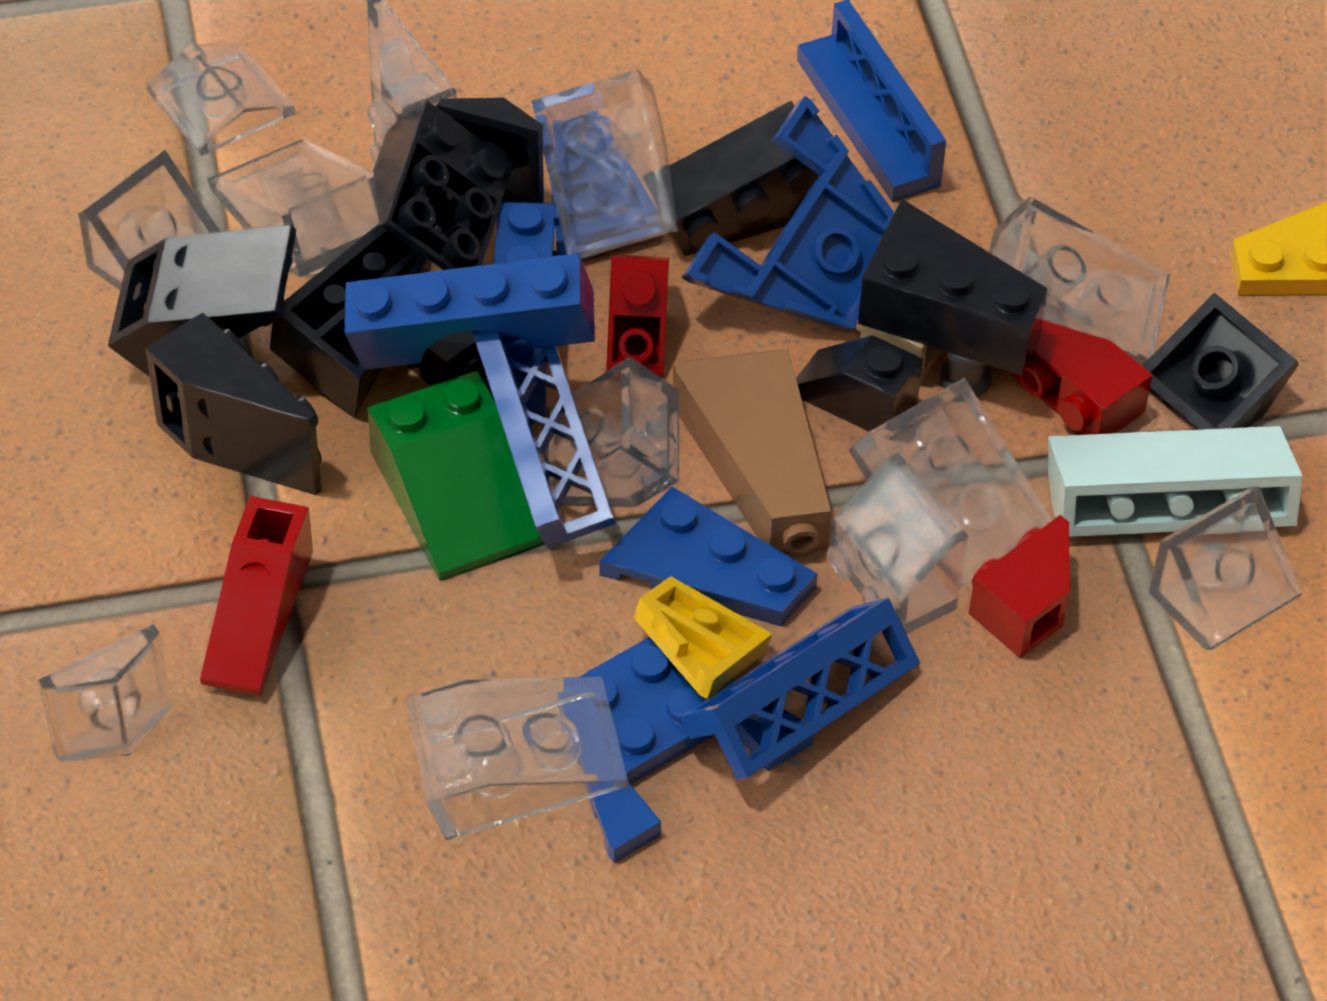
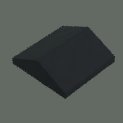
M504 97L440 99L436 104L437 108L514 163L502 202L544 203L543 125Z
M1213 293L1143 365L1153 375L1150 390L1197 430L1249 427L1266 414L1299 366L1295 358L1216 293Z

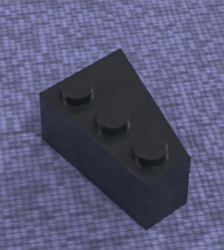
M792 101L779 106L644 179L659 213L684 256L697 253L708 236L714 232L731 243L786 227L818 178L816 172L772 141L794 108Z
M901 199L862 277L858 324L1023 376L1041 335L1048 288Z
M378 223L285 300L281 316L272 323L270 350L355 418L382 368L363 370L345 335L346 282L430 272L432 262Z

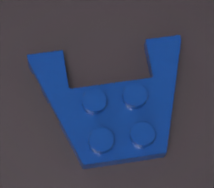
M804 96L798 100L772 141L816 172L818 178L761 265L714 232L708 236L681 278L698 286L849 332L856 327L858 320L862 277L894 215V211L872 181H866L847 156L849 150L838 135L833 136L817 115L820 111L813 101Z
M650 637L555 690V706L576 766L580 768L588 790V800L594 817L598 818L603 832L604 845L608 857L613 863L661 836L662 821L630 784L715 735L689 738L679 716L703 702L706 698L696 692ZM732 679L729 683H727V684H726L724 687H722L721 689L725 688L726 686H728L729 684H731L732 682H734V681H736V680ZM768 705L760 710L767 712ZM783 710L782 718L797 724L803 722V720ZM749 718L737 724L735 728L741 741L754 754L760 749L764 724ZM779 730V735H778V737H780L781 735H783V734L786 733V732H783V731H780V730ZM814 734L766 765L765 769L770 771L812 746Z

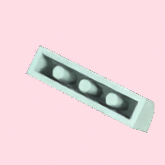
M1280 426L1048 436V476L1052 507L1055 518L1061 515L1069 521V537L1297 526L1303 475Z

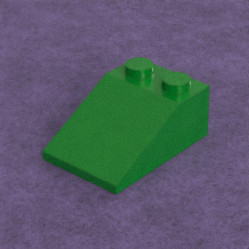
M478 371L368 407L371 454L439 581L544 544L542 537L535 527L496 403Z

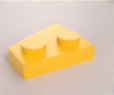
M1327 201L1233 239L1230 258L1237 295H1327Z
M672 576L639 599L634 615L637 623L696 692L706 699L710 698L762 657L767 651L772 633Z

